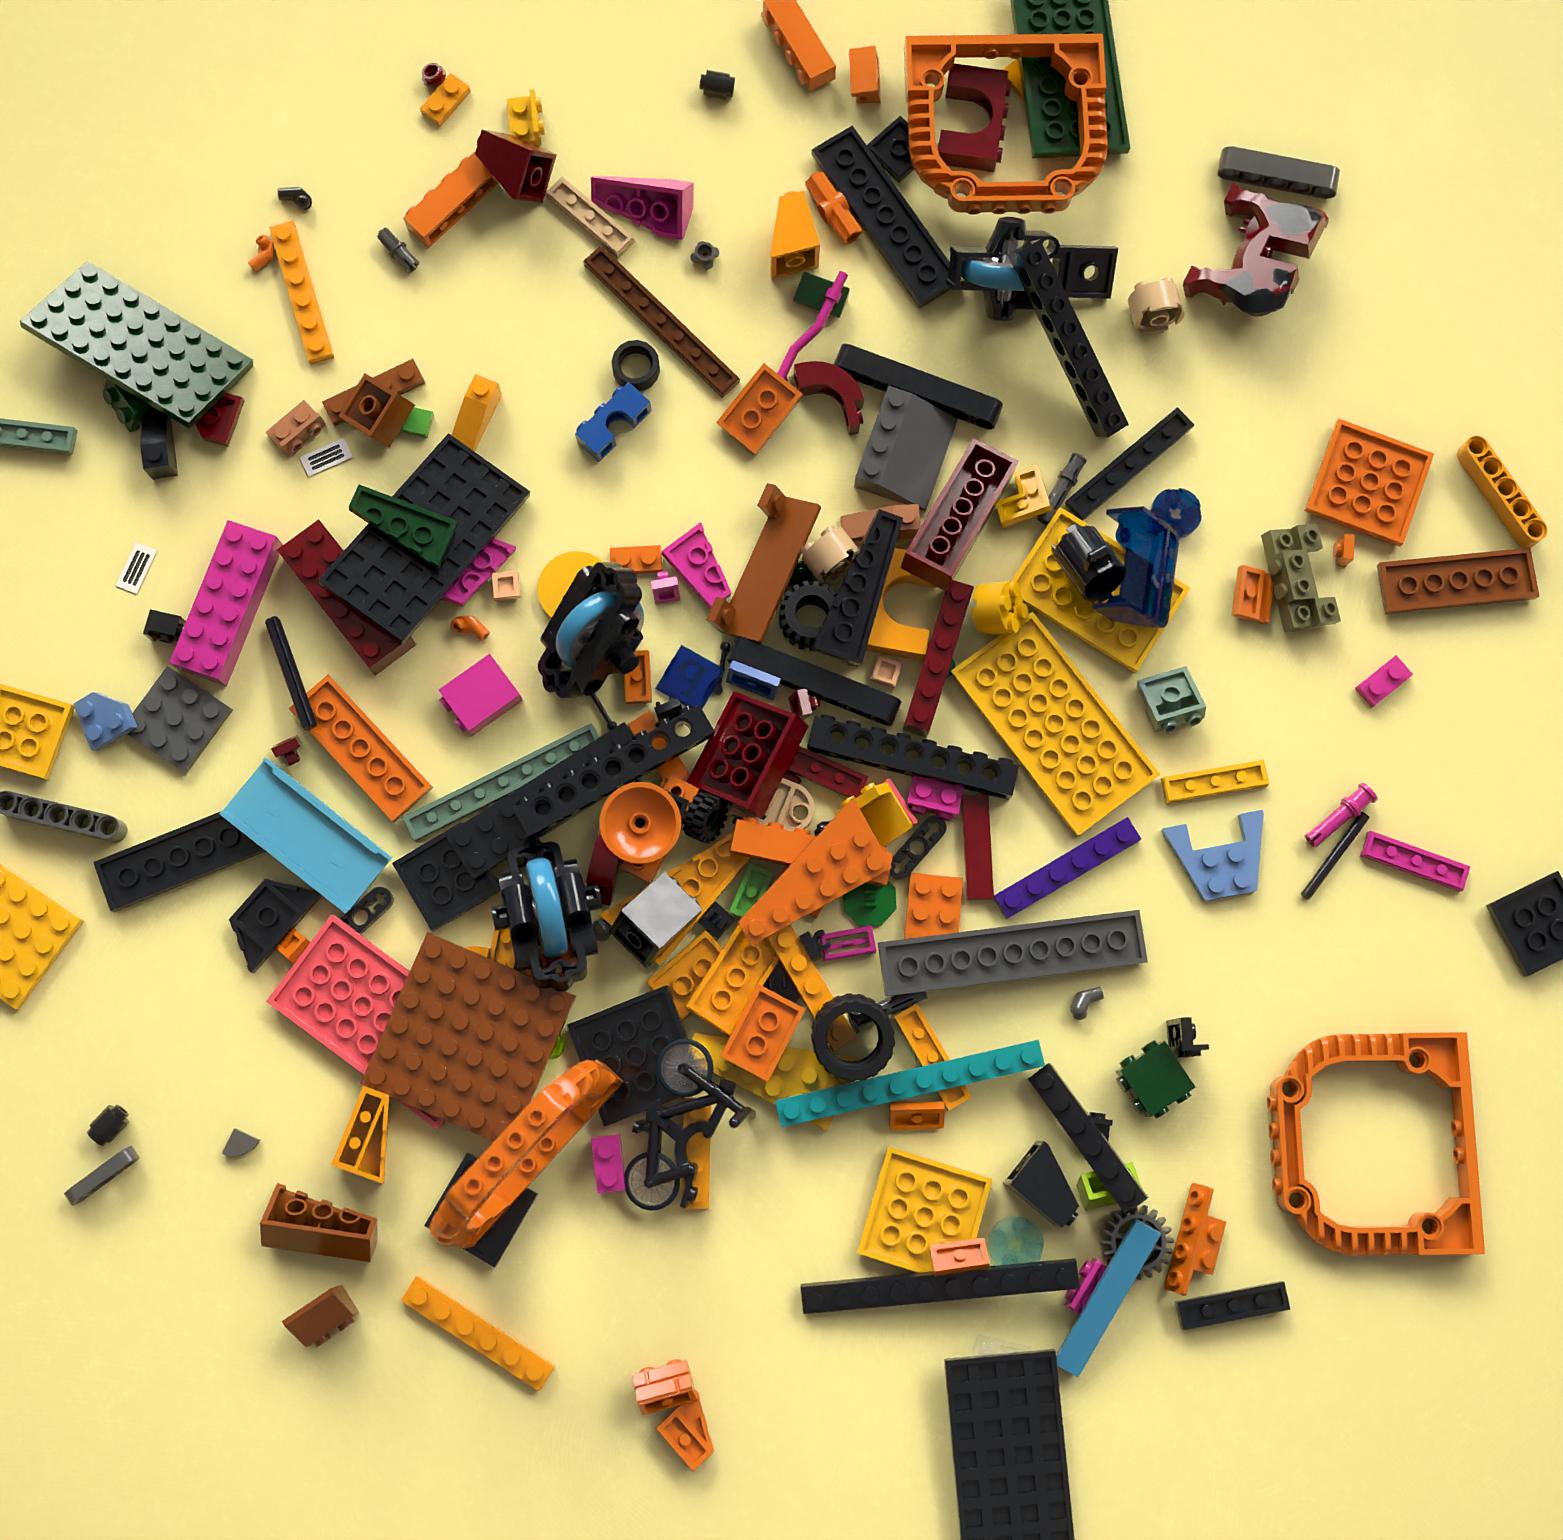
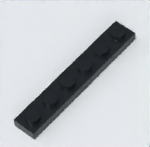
M1177 407L1068 498L1065 505L1077 518L1082 521L1085 520L1193 429L1194 423Z
M1047 1063L1028 1078L1122 1211L1128 1214L1149 1197L1054 1066L1051 1063Z

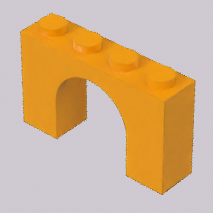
M895 548L866 651L924 661L930 630L905 626L893 621L884 609L883 597L889 589L898 584L910 583L936 588V586L901 569L906 550Z

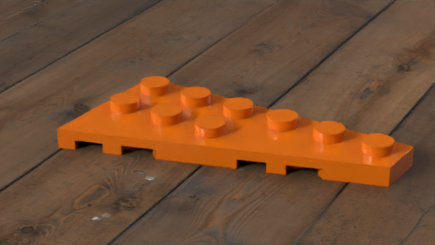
M854 797L850 799L843 809L738 921L751 946L892 868Z

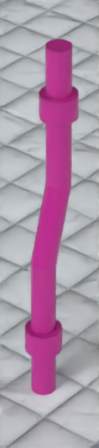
M839 271L832 288L829 287L824 296L826 300L815 323L790 346L777 372L786 381H788L786 377L798 352L822 331L834 304H838L842 296L841 290L848 277L847 273Z

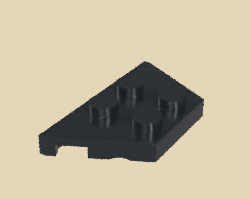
M264 879L229 918L231 927L236 933L240 950L243 951L247 961V968L251 973H255L274 952L279 943L322 897L319 892Z

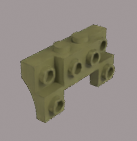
M1296 525L1291 529L1269 530L1262 534L1261 538L1284 632L1300 631L1341 622L1336 598L1318 597L1308 552H1317L1323 549L1318 525Z

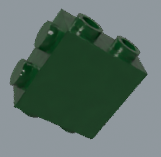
M1153 1040L1141 1048L1144 1053L1135 1058L1132 1054L1119 1063L1121 1068L1115 1072L1119 1076L1116 1078L1119 1086L1124 1092L1129 1091L1134 1100L1131 1103L1139 1115L1144 1114L1145 1117L1154 1116L1157 1119L1169 1111L1167 1106L1174 1101L1180 1104L1192 1095L1189 1091L1194 1089L1195 1085L1165 1041L1157 1043Z

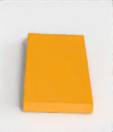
M738 924L684 1008L730 1037L757 984L764 985L779 961L768 940L765 938L751 946Z

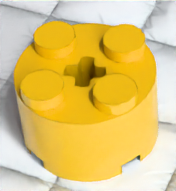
M1018 581L979 584L973 593L972 600L977 601L976 608H972V617L980 633H986L985 635L1017 633L1023 619H1026L1028 616V606L1026 603H1023L1021 587Z

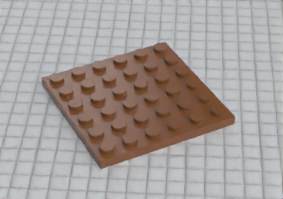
M427 932L361 1084L494 1142L532 1101L576 999V995L567 991L559 992L552 987L546 989L538 988L532 976Z

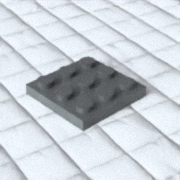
M167 666L132 713L138 728L127 735L187 774L233 709Z

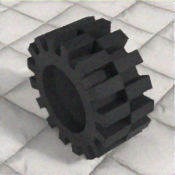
M700 792L698 797L694 796L692 798L693 803L689 802V810H685L684 815L686 818L682 822L685 824L683 831H685L687 836L708 844L710 841L716 840L715 835L719 836L721 834V828L724 829L725 825L723 822L727 821L728 816L725 814L728 813V808H726L727 802L707 792Z

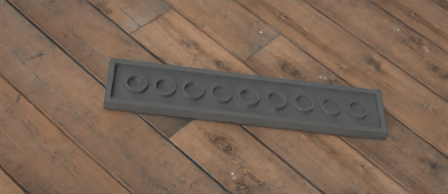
M1140 910L878 943L885 997L1148 963Z

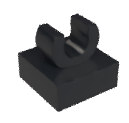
M672 696L669 697V702L660 704L658 701L656 702V707H654L658 721L667 717L672 720L679 716L678 712L682 709L679 699H674Z
M715 901L699 919L698 923L719 939L735 921V918Z
M818 930L813 936L810 932L799 936L813 962L823 957L821 951H826L832 946L830 942L825 945L818 943L819 937L826 934L824 930Z

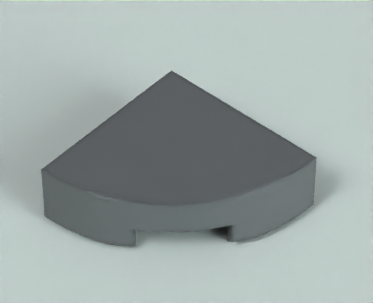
M234 1128L222 1154L227 1156L246 1154L259 1144L260 1139Z

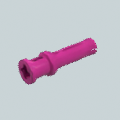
M1360 783L1358 790L1351 796L1344 797L1341 800L1339 808L1309 833L1305 834L1306 840H1312L1317 835V838L1310 843L1314 848H1317L1319 844L1351 817H1359L1362 809L1369 803H1375L1378 800L1377 795L1368 785Z

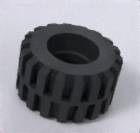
M804 581L802 586L799 587L796 584L792 587L791 592L789 590L786 592L785 599H782L780 604L779 625L780 629L783 630V636L785 639L789 638V643L793 646L798 644L801 650L809 647L810 651H814L811 648L822 625L806 627L798 621L796 613L803 606L816 605L822 608L827 615L837 595L835 589L829 590L830 585L824 583L823 586H819V581H814L813 585H809L808 581Z

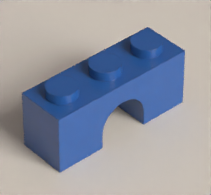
M630 382L624 387H618L606 404L602 403L597 407L591 419L583 421L577 427L575 433L577 443L597 462H600L616 446L615 436L608 431L609 425L616 420H624L635 428L652 411L651 402Z

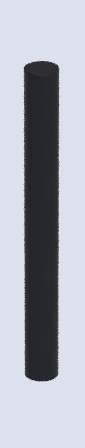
M1361 812V815L1355 819L1301 892L1305 899H1311L1367 823L1370 817L1366 813Z

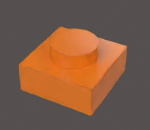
M1344 534L1334 543L1333 557H1336V566L1346 567L1354 560L1355 535Z
M293 928L276 949L295 964L310 941Z

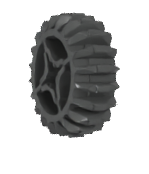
M1142 1205L1139 1212L1138 1207H1136L1128 1214H1125L1120 1208L1121 1216L1116 1211H1112L1111 1216L1115 1221L1112 1222L1105 1219L1104 1223L1109 1226V1230L1100 1229L1099 1232L1107 1236V1240H1099V1245L1108 1247V1249L1101 1252V1255L1103 1257L1111 1255L1106 1264L1110 1263L1117 1251L1116 1240L1122 1242L1126 1233L1118 1232L1119 1228L1125 1222L1137 1218L1143 1223H1149L1161 1235L1152 1249L1154 1254L1144 1263L1136 1279L1142 1280L1143 1271L1147 1278H1152L1151 1268L1160 1273L1162 1269L1158 1263L1161 1262L1166 1265L1169 1263V1260L1163 1257L1164 1253L1173 1254L1172 1249L1166 1248V1243H1174V1239L1165 1237V1234L1172 1231L1171 1227H1161L1166 1222V1219L1160 1217L1155 1220L1158 1211L1153 1209L1148 1214V1206Z

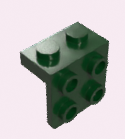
M106 379L103 390L104 400L112 406L118 420L126 426L129 432L139 430L143 414L157 409Z

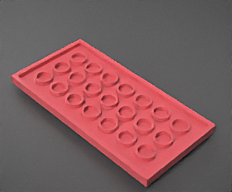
M331 914L266 1002L364 1075L410 970L337 916ZM399 1101L437 1130L445 1122L441 1118Z

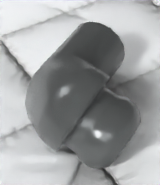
M1100 986L1080 991L1075 995L1070 1006L1074 1019H1085L1090 1002L1104 999Z

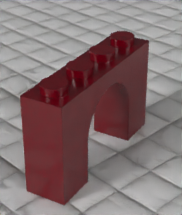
M955 63L949 70L945 98L970 101L980 105L987 112L990 123L984 129L975 133L941 130L938 153L947 166L994 172L996 163H1001L1003 148H999V141H1004L1006 126L1002 125V118H1007L1009 103L1004 102L1005 96H1010L1012 81H1007L1009 71Z

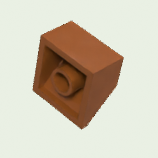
M364 373L338 417L390 448L415 404Z
M339 1285L327 1290L284 1319L282 1323L305 1347L315 1344L317 1348L331 1339L329 1333L338 1327L342 1331L353 1324L355 1321L352 1317L357 1315L359 1311L344 1286Z

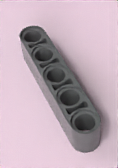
M1229 146L1221 150L1217 175L1225 180L1329 199L1336 196L1340 170L1333 165Z
M11 791L0 792V814L7 817L109 842H120L127 835L128 829L126 824L111 815ZM13 799L14 803L12 808L7 810V802ZM39 805L38 813L32 816L31 811L33 807ZM64 811L63 820L57 823V815ZM89 817L90 824L83 829L82 822L85 818ZM112 823H115V831L112 834L108 835V826Z

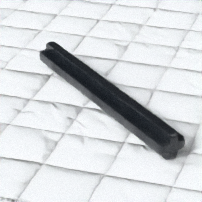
M272 616L266 619L265 624L301 727L305 731H309L317 726V722L282 623L277 616Z

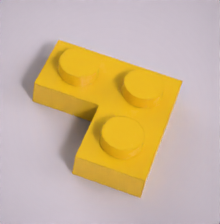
M1038 464L1015 472L1014 477L1019 494L1000 500L996 506L1003 527L1052 511Z

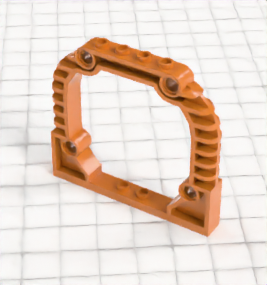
M1103 34L906 36L904 44V69L911 162L921 181L932 188L935 194L948 199V206L951 210L970 215H977L981 212H992L997 215L1006 212H1017L1019 214L1042 212L1044 214H1051L1067 209L1072 198L1083 192L1096 180L1105 164L1108 150L1104 95L1106 75ZM985 57L986 59H995L997 57H1009L1011 59H1018L1021 57H1050L1051 66L1066 79L1065 95L1070 100L1077 102L1080 156L1076 165L1072 169L1053 171L1044 181L981 182L976 175L970 172L951 171L939 156L935 141L934 102L938 101L942 96L945 81L944 75L954 66L955 58ZM927 84H933L935 87H930ZM1056 192H1062L1065 196H1060ZM962 193L966 197H959L957 194Z
M1467 1032L1337 1034L1316 1039L1303 1047L1290 1062L1285 1076L1277 1077L1273 1080L1270 1086V1095L1267 1096V1108L1272 1115V1123H1269V1137L1273 1139L1274 1150H1271L1270 1153L1271 1165L1275 1167L1272 1190L1274 1195L1277 1196V1203L1281 1210L1294 1214L1300 1227L1316 1243L1340 1254H1485ZM1412 1053L1418 1059V1064L1415 1068L1409 1061ZM1371 1061L1396 1062L1397 1067L1405 1074L1425 1073L1440 1088L1451 1087L1454 1119L1451 1122V1132L1455 1137L1456 1148L1453 1150V1159L1458 1169L1460 1197H1449L1435 1213L1416 1212L1411 1215L1408 1225L1345 1226L1336 1223L1320 1212L1318 1192L1304 1178L1300 1109L1306 1106L1311 1099L1312 1077L1329 1064ZM1285 1082L1289 1083L1292 1087V1093L1289 1097L1285 1096L1282 1092V1086ZM1295 1192L1299 1197V1203L1297 1206L1292 1207L1289 1203V1197ZM1425 1219H1428L1430 1222V1230L1427 1233L1422 1229V1223Z
M596 1059L595 1062L591 1060L579 1062L562 1076L558 1077L552 1084L546 1086L448 1191L430 1224V1233L434 1240L443 1246L457 1245L460 1249L473 1247L624 1081L605 1063Z

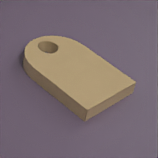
M782 778L764 814L767 816L764 820L733 806L730 815L741 819L743 816L758 819L757 824L768 826V822L784 825L783 829L794 831V828L806 829L813 819L815 806L813 798L806 788ZM797 807H803L807 810L808 816L803 820H798L794 817L793 810Z

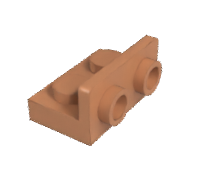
M303 400L265 433L288 457L291 453L298 452L303 447V443L310 437L317 436L326 424L319 413L315 412Z

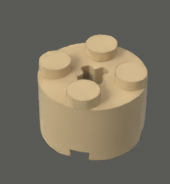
M1170 277L1150 283L1148 281L1139 282L1134 286L1135 290L1128 297V305L1135 330L1140 329L1142 334L1149 335L1169 330V324L1175 321V325H1177L1184 318V310L1177 286Z
M833 525L827 527L821 533L822 537L815 543L811 541L801 549L803 554L802 561L821 585L827 584L825 579L828 577L835 580L850 568L853 558L859 549L843 528H835Z

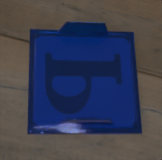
M681 645L655 689L669 697L672 696L674 699L678 698L680 703L685 706L692 705L695 707L700 705L703 709L726 669Z

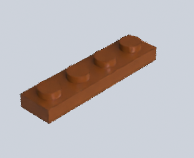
M410 359L373 377L400 395L425 384V380L414 359ZM356 386L322 401L334 427L346 422L338 416Z

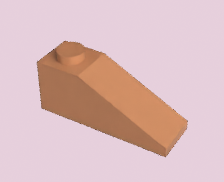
M919 504L893 505L841 516V528L844 529L852 541L863 540L876 511L879 509L903 517L897 539H914L920 529Z

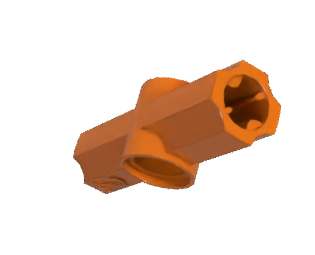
M824 172L812 174L805 181V186L817 203L822 219L825 223L831 224L843 244H850L856 241L862 235V229L850 213L846 198L841 192H836Z

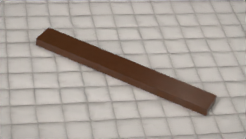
M602 245L583 261L586 268L721 398L740 382V378Z

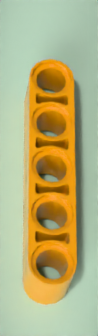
M1478 435L1470 437L1458 449V460L1517 544L1523 548L1533 547L1546 537L1548 532L1546 523L1487 440ZM1469 447L1473 448L1476 454L1472 453ZM1484 468H1487L1490 471L1491 475L1487 474L1484 471ZM1498 488L1502 489L1505 492V495H1502L1499 492ZM1513 509L1517 510L1520 516H1517ZM1528 530H1531L1534 533L1535 537H1532L1528 533Z

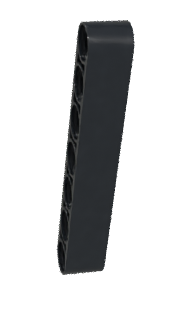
M842 344L833 364L846 371L857 382L886 392L888 386L912 393L951 416L984 429L991 430L995 428L1003 407V403L992 396L854 345Z
M736 636L726 659L730 664L734 660L781 678L779 683L794 690L807 689L809 696H819V700L886 726L893 725L902 703L900 699L893 695L742 636Z

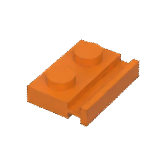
M1246 565L1238 567L1231 616L1253 622L1258 621L1260 624L1269 623L1274 589L1269 573Z

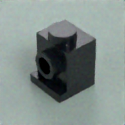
M150 609L143 634L151 641L156 642V640L172 644L173 640H179L186 621L181 616Z

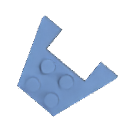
M1263 810L1237 815L1243 841L1192 850L1187 824L1167 827L1161 830L1165 839L1167 838L1172 846L1177 859L1179 858L1187 871V876L1203 902L1257 891Z

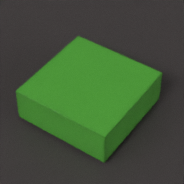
M414 407L402 426V431L427 438L434 417L433 411Z

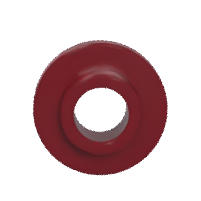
M429 63L422 70V80L428 87H437L446 78L444 68L437 63Z

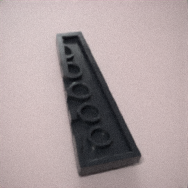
M881 509L876 511L811 650L858 666L862 665L903 517Z

